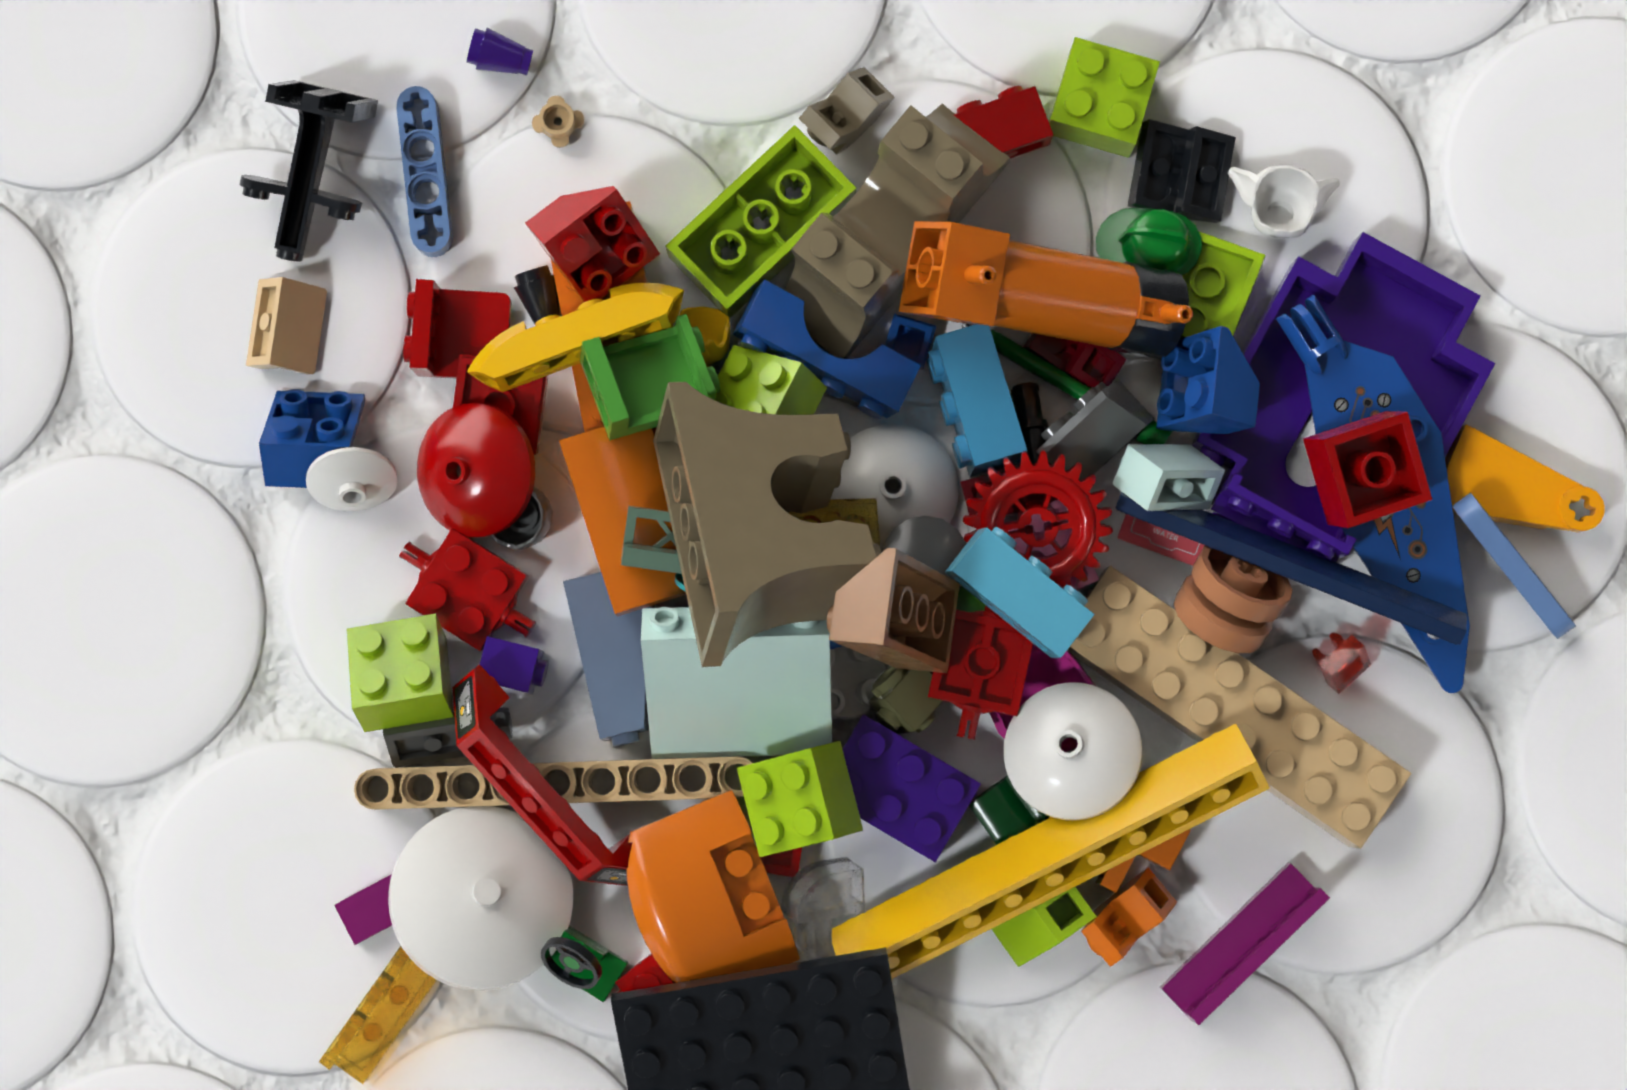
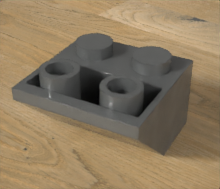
M1119 379L1109 386L1100 382L1073 404L1078 410L1075 415L1069 411L1041 434L1046 442L1036 452L1040 455L1041 450H1045L1048 462L1052 465L1060 454H1064L1065 470L1067 471L1077 462H1081L1082 470L1079 479L1082 480L1091 474H1095L1155 418Z

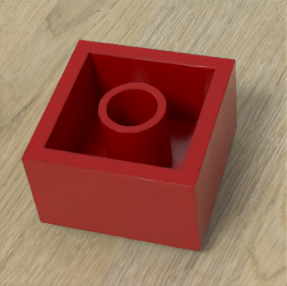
M1384 411L1303 438L1327 525L1351 528L1432 500L1408 412Z

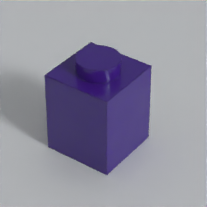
M487 636L480 665L489 675L497 680L499 686L534 694L535 686L542 687L544 684L549 661L542 660L544 651L541 649Z

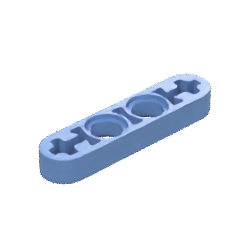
M412 86L400 93L396 106L410 235L413 244L422 254L428 257H438L444 255L453 243L440 114L437 102L430 91L420 86ZM415 99H421L425 106H429V108H425L421 112L422 123L426 129H417L414 115L411 111H407V108L414 107ZM419 140H428L434 144L432 157L423 162L414 160L411 157L413 144ZM425 182H432L439 188L437 199L430 204H422L415 197L418 186ZM442 211L441 216L435 214ZM418 213L433 214L435 228L438 232L443 233V236L436 238V245L429 246L425 239H421V235L428 234V222L424 215L417 218Z
M1471 492L1452 505L1466 526L1557 639L1576 627L1569 615Z

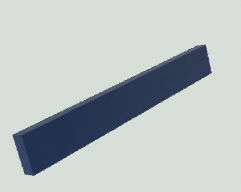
M1122 491L1115 506L1117 511L1455 645L1461 644L1467 632L1466 613L1332 560H1325L1309 551L1205 510L1147 511Z

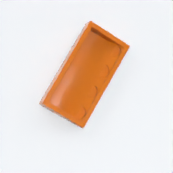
M605 427L559 440L616 616L631 613L686 594L685 591L675 584L676 573L621 565L628 507L636 506L668 511L653 442L654 433L652 428L610 441ZM637 517L633 543L652 546L667 535L657 520ZM664 521L669 529L673 531L671 522ZM671 540L662 546L663 548L676 549Z

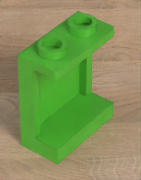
M686 314L677 316L674 327L603 347L600 337L582 342L580 363L609 441L657 427L668 382H687L694 389L715 400L716 393L720 392L717 373L713 366H706L702 355L705 352L702 334L697 326L691 327Z

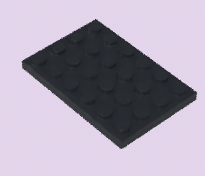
M886 947L611 994V1005L628 1090H910Z

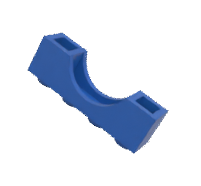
M764 280L755 289L732 334L742 340L740 344L744 348L802 362L827 387L825 393L837 398L848 397L859 403L857 408L862 413L875 419H882V417L887 419L899 412L921 367L920 364L883 344L870 354L856 359H843L826 353L816 345L807 331L804 321V301L767 280Z

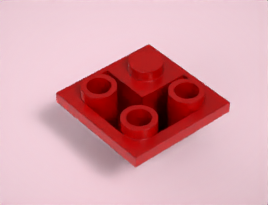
M614 186L562 195L525 222L546 254L584 302L592 299H602L610 293L609 289L619 286L660 255V252Z

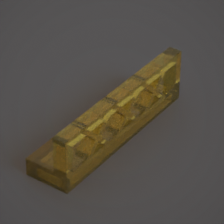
M400 946L319 1060V1063L329 1070L338 1066L357 1081L364 1084L438 980L420 969L409 958L402 946Z

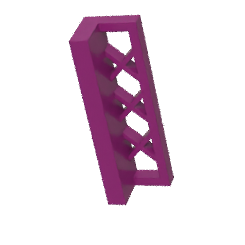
M1287 863L1159 988L1192 1022L1200 1025L1323 906L1330 897L1321 888L1312 886L1291 863Z

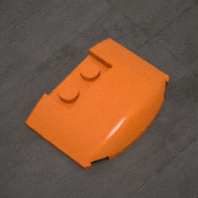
M732 790L635 829L629 834L628 843H633L628 868L626 867V876L632 910L638 928L651 954L662 970L675 983L790 964L800 960L787 919L784 918L762 860L759 857L750 827Z

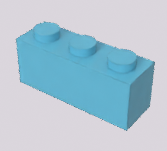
M987 527L978 529L946 569L945 573L1050 658H1061L1095 615L1085 607L1088 600L1070 585L1066 584L1064 588H1061L1049 577L1053 573L1052 570L1034 556H1030L1028 560L1013 549L1017 544L1016 541L1000 528L994 527L992 531Z

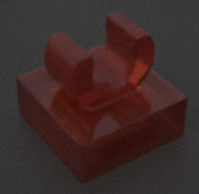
M1332 632L1329 638L1336 649L1330 655H1324L1319 649L1314 648L1312 654L1323 673L1326 683L1340 694L1372 664L1365 645L1351 635L1344 641L1341 635Z

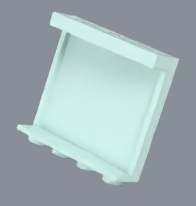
M689 607L642 609L641 648L652 759L775 756L832 743L830 640L827 620L797 622L765 630L748 638L734 648L721 666L702 667Z

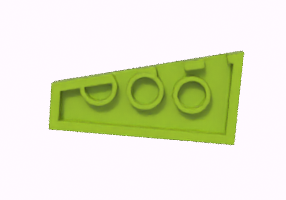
M1199 231L1202 252L1197 264L1187 274L1182 275L1187 284L1189 306L1193 311V317L1190 322L1185 324L1181 338L1219 326L1229 328L1234 337L1266 255Z

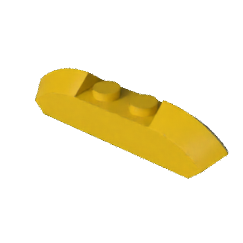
M659 283L626 284L609 289L611 295L609 299H592L582 303L577 311L569 314L546 316L538 320L532 328L527 329L523 321L508 328L491 340L476 356L467 372L485 385L505 392L580 363L583 341L600 337L604 347L673 327L680 312L684 290Z

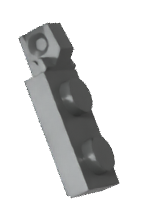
M499 708L490 719L499 729L507 734L509 739H512V719L509 708ZM455 717L383 729L384 740L392 765L395 768L465 757L456 746Z

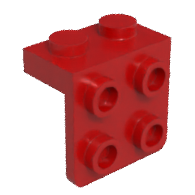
M416 279L415 292H409L407 297V317L413 319L412 336L406 335L404 339V362H410L409 368L419 377L457 379L460 353L478 355L491 340L510 328L512 305L510 297L506 293L440 289L434 280Z

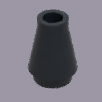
M548 265L514 276L517 283L514 290L534 324L546 316L560 315L554 275H551Z

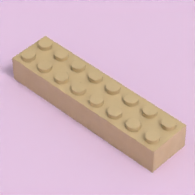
M1111 565L1104 569L1099 576V580L1094 583L1085 596L1088 600L1085 607L1095 615L1068 648L1072 655L1197 742L1237 724L1270 786V789L1267 791L1348 847L1361 849L1412 773L1240 654L1222 650L1202 640L1185 626L1177 616L1176 610Z

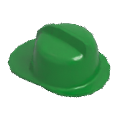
M1136 207L1121 209L1111 214L1101 224L1096 236V251L1102 259L1122 263L1128 261L1160 270H1172L1185 275L1197 264L1202 252V243L1196 225L1186 216L1166 209Z

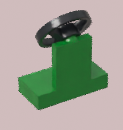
M570 925L561 937L550 938L541 949V959L544 966L556 978L572 987L586 991L603 1003L629 963ZM555 947L557 950L551 956L549 948Z

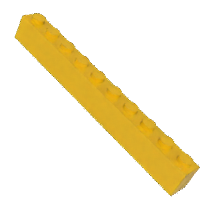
M1234 724L1139 772L1137 780L1127 796L1109 811L1084 820H1062L1049 817L1045 821L1009 837L994 847L976 856H972L964 862L828 930L835 955L886 947L891 979L1270 789V786L1237 724Z

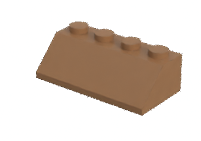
M886 548L836 591L834 605L829 608L827 614V629L830 633L829 640L894 668L948 673L959 583L896 548Z

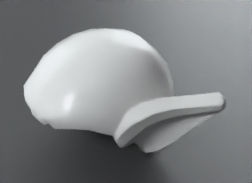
M1291 165L1270 166L1258 174L1233 166L1228 172L1241 198L1251 208L1255 227L1261 233L1274 238H1296L1304 234L1309 228L1314 215L1320 212L1329 197L1340 186V181L1337 178L1316 181L1305 169Z

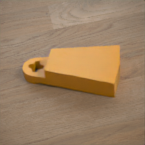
M1467 424L1461 427L1445 457L1452 505L1471 492L1494 522L1542 530L1553 528L1579 533L1593 529L1603 519L1605 513L1604 502L1595 490L1573 481ZM1582 498L1585 500L1584 508L1590 510V515L1580 517L1577 521L1574 519L1575 511L1569 509V504L1576 503ZM1452 507V509H1453V515L1459 516V515L1457 514V512L1454 510V508Z

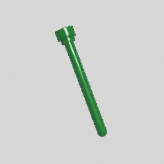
M990 329L998 353L1076 400L1091 389V387L996 330ZM1153 420L1136 435L1138 436L1136 441L1141 444H1165L1172 431L1156 429L1157 422Z

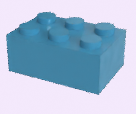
M972 325L935 336L933 348L931 351H928L929 358L926 361L933 384L941 383L944 392L941 394L942 400L939 401L945 425H954L957 436L954 437L955 442L952 443V448L959 469L966 467L969 477L988 472L989 467L995 470L1003 468V459L1005 457H1008L1013 464L1020 463L1021 453L1023 451L1027 452V447L990 327Z

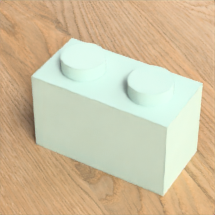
M1128 444L1120 460L1112 485L1147 511L1209 509L1225 469L1190 444Z

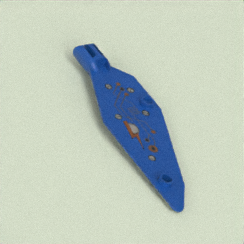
M1312 295L1305 300L1306 308L1298 304L1290 309L1292 319L1287 314H1282L1276 320L1305 364L1315 434L1384 411L1408 412L1432 500L1351 528L1341 527L1346 536L1350 535L1357 539L1353 548L1372 577L1467 614V632L1460 645H1455L1438 637L1430 638L1427 633L1402 624L1442 689L1448 693H1457L1462 689L1464 683L1470 623L1441 432L1394 357L1343 341L1316 296Z

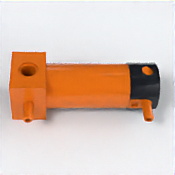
M914 221L898 311L956 323L1009 328L1104 346L1110 350L1123 353H1138L1155 359L1166 357L1176 347L1183 334L1185 324L1190 322L1193 317V311L1189 306L1187 284L1183 276L1175 271L1160 270L1128 261L1122 263L1010 240L1009 233L956 222Z

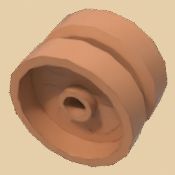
M1205 545L1193 565L1192 574L1185 578L1173 604L1177 616L1185 626L1202 640L1222 650L1238 654L1253 653L1262 647L1272 631L1274 620L1281 616L1289 603L1292 587L1288 578Z

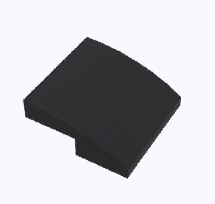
M1152 119L1142 122L1127 207L1166 209L1184 215L1190 220L1213 223L1221 222L1229 179L1228 172L1231 167L1236 137L1198 126L1188 130Z

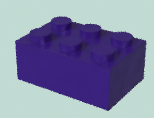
M863 714L842 749L860 819L936 863L981 783Z

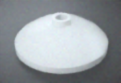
M901 424L873 426L850 438V457L843 462L840 486L834 488L828 505L833 521L842 520L868 525L873 544L877 543L879 545L881 553L883 543L893 528L907 519L930 516L950 523L958 501V478L948 453L934 438L917 428ZM888 479H897L901 483L902 489L896 494L888 493L884 487Z
M1076 682L1047 687L1026 700L1020 706L1018 716H1013L1009 723L1003 749L1005 768L1017 793L1037 811L1062 820L1093 818L1109 811L1120 803L1130 792L1137 780L1143 755L1141 735L1134 717L1128 708L1108 691L1094 685ZM1066 738L1077 740L1078 745L1073 752L1067 753L1061 750V744Z

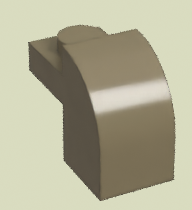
M863 67L847 73L827 99L809 105L798 119L808 127L807 132L815 142L822 146H827L837 155L853 144L877 120L895 97Z

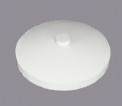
M494 806L463 807L434 818L424 825L407 843L395 864L391 876L388 897L389 914L395 935L403 950L426 974L442 983L460 989L482 991L499 989L525 979L543 966L541 949L550 938L561 937L563 932L568 929L573 909L572 879L570 871L518 813ZM555 947L549 948L551 956L557 950Z

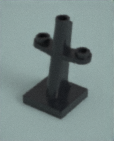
M291 80L268 84L265 100L268 103L297 109L299 112V128L288 182L254 175H241L239 185L243 187L242 194L244 196L255 199L268 200L270 193L285 196L274 246L277 249L276 257L301 262L303 261L315 203L329 207V216L343 220H354L355 213H359L361 210L362 202L319 190L335 119L357 122L374 118L378 100Z

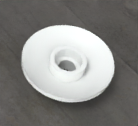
M345 447L331 450L316 458L307 470L306 486L311 496L324 506L341 511H360L380 505L393 494L397 486V473L392 462L384 455L366 448Z

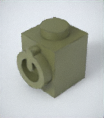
M892 666L887 668L874 682L871 689L874 696L868 701L877 711L875 717L878 722L897 734L915 731L920 733L935 720L937 714L934 710L942 703L941 700L928 698L932 674L929 671L898 669Z

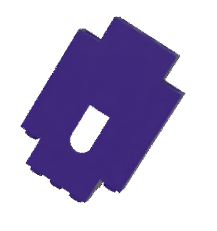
M1362 232L1353 241L1335 275L1299 256L1285 273L1242 352L1260 383L1256 427L1229 434L1197 433L1191 444L1222 467L1224 465L1229 468L1217 489L1210 508L1206 509L1207 512L1334 562L1347 556L1357 539L1350 535L1346 536L1341 527L1327 525L1317 486L1305 487L1298 485L1292 481L1286 471L1287 455L1312 409L1305 364L1300 359L1276 318L1282 314H1287L1292 319L1290 309L1298 304L1306 308L1305 300L1315 295L1343 341L1393 356L1439 428L1445 456L1496 364L1456 342L1481 295L1365 232Z

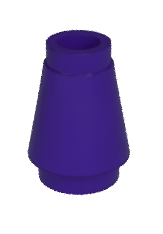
M488 27L486 31L475 28L466 63L476 65V70L527 75L534 50L525 48V46Z

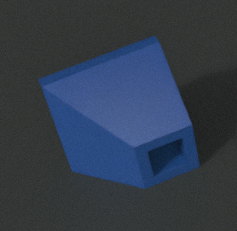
M1219 326L1181 338L1176 347L1166 357H1162L1161 366L1163 370L1160 395L1157 400L1158 416L1156 429L1177 432L1229 434L1256 427L1260 383L1229 328Z
M297 389L277 391L259 441L265 486L307 488L306 473L316 458L331 450L352 447L365 405V394H352L344 391L332 393L304 392Z

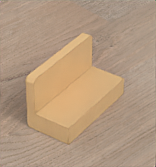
M285 277L259 279L246 366L257 369L281 368L306 375L314 374L327 296L326 289Z

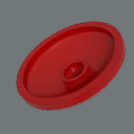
M462 404L441 414L427 430L419 448L417 481L422 499L431 515L448 530L453 528L466 537L491 536L510 527L526 509L535 484L534 454L523 428L510 414L489 404ZM458 464L461 468V474L459 477L457 475Z

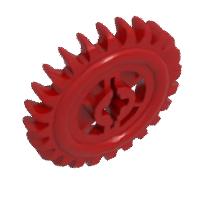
M1041 450L1037 463L1032 464L1028 453L1023 451L1019 467H1016L1008 457H1005L1003 459L1004 474L989 467L988 475L992 484L988 485L980 481L975 482V488L983 496L982 499L969 497L966 500L967 505L975 510L977 514L965 515L963 517L964 524L976 528V530L964 535V541L968 543L978 529L987 527L992 531L994 527H998L1013 539L1021 538L1027 544L1025 554L1018 552L1027 560L1033 547H1044L1051 544L1057 552L1045 557H1035L1052 570L1053 573L1049 578L1056 584H1060L1063 588L1066 584L1072 587L1070 578L1073 576L1082 582H1086L1088 577L1084 570L1085 565L1095 569L1101 566L1099 560L1093 555L1094 552L1105 553L1109 551L1108 544L1101 541L1099 537L1113 533V528L1110 525L1100 523L1101 520L1112 515V509L1110 507H1097L1105 499L1106 491L1090 492L1096 482V476L1091 474L1080 480L1081 462H1077L1068 471L1065 470L1064 454H1060L1053 465L1048 464L1045 450ZM1032 493L1046 494L1043 501L1033 500L1024 504L1019 499ZM1051 496L1057 498L1068 511L1056 513L1055 509L1049 504ZM1015 503L1020 509L1017 520L1004 522L1009 508ZM1040 514L1042 521H1048L1044 523L1043 531L1035 532L1033 525H1029L1032 522V515ZM1071 528L1067 542L1061 547L1055 540L1058 531Z

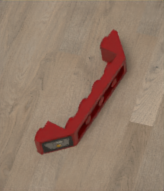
M480 664L452 687L456 746L579 881L628 886L626 867L628 868L633 843H628L629 835L608 849L600 837L574 812L567 800L561 797L544 779L537 767L530 763L514 746L507 734L494 724L490 717L510 697L499 686L497 680L489 675Z

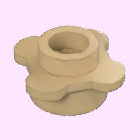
M561 96L550 97L547 104L542 107L540 114L532 119L534 131L547 135L551 138L552 144L557 148L567 146L569 144V136L573 131L584 125L582 112L579 110L573 111ZM560 118L562 119V124L555 125L554 120Z

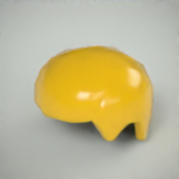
M705 306L682 309L680 315L686 314L691 327L697 326L702 334L705 352L702 355L706 366H712L723 359L730 347V317L719 309Z

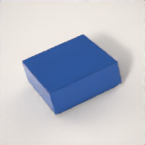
M894 313L885 346L920 364V369L924 370L936 325Z

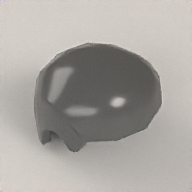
M534 486L530 501L522 515L510 527L492 535L494 541L513 550L527 549L540 543L552 525L553 510L549 499Z

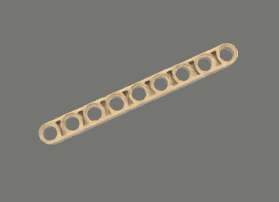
M736 756L532 764L537 767L546 781L550 774L556 770L565 772L569 777L570 786L561 797L566 799L568 803L709 799L729 790L733 791L736 798L743 797L742 790H734L729 787L726 782V772L735 764L749 765L753 762L747 758ZM474 765L370 769L359 775L354 786L357 801L365 808L374 810L510 805ZM692 765L702 768L706 776L703 788L696 792L688 791L681 782V775L684 769ZM645 767H652L660 774V785L652 793H645L637 786V775ZM603 768L610 770L615 777L613 790L605 795L597 793L592 786L593 775L596 771ZM467 773L473 774L479 782V791L471 799L464 798L458 791V781ZM421 775L430 777L434 785L433 793L427 800H420L413 791V784L416 778ZM377 776L384 778L389 788L387 796L381 802L373 800L368 791L371 780Z

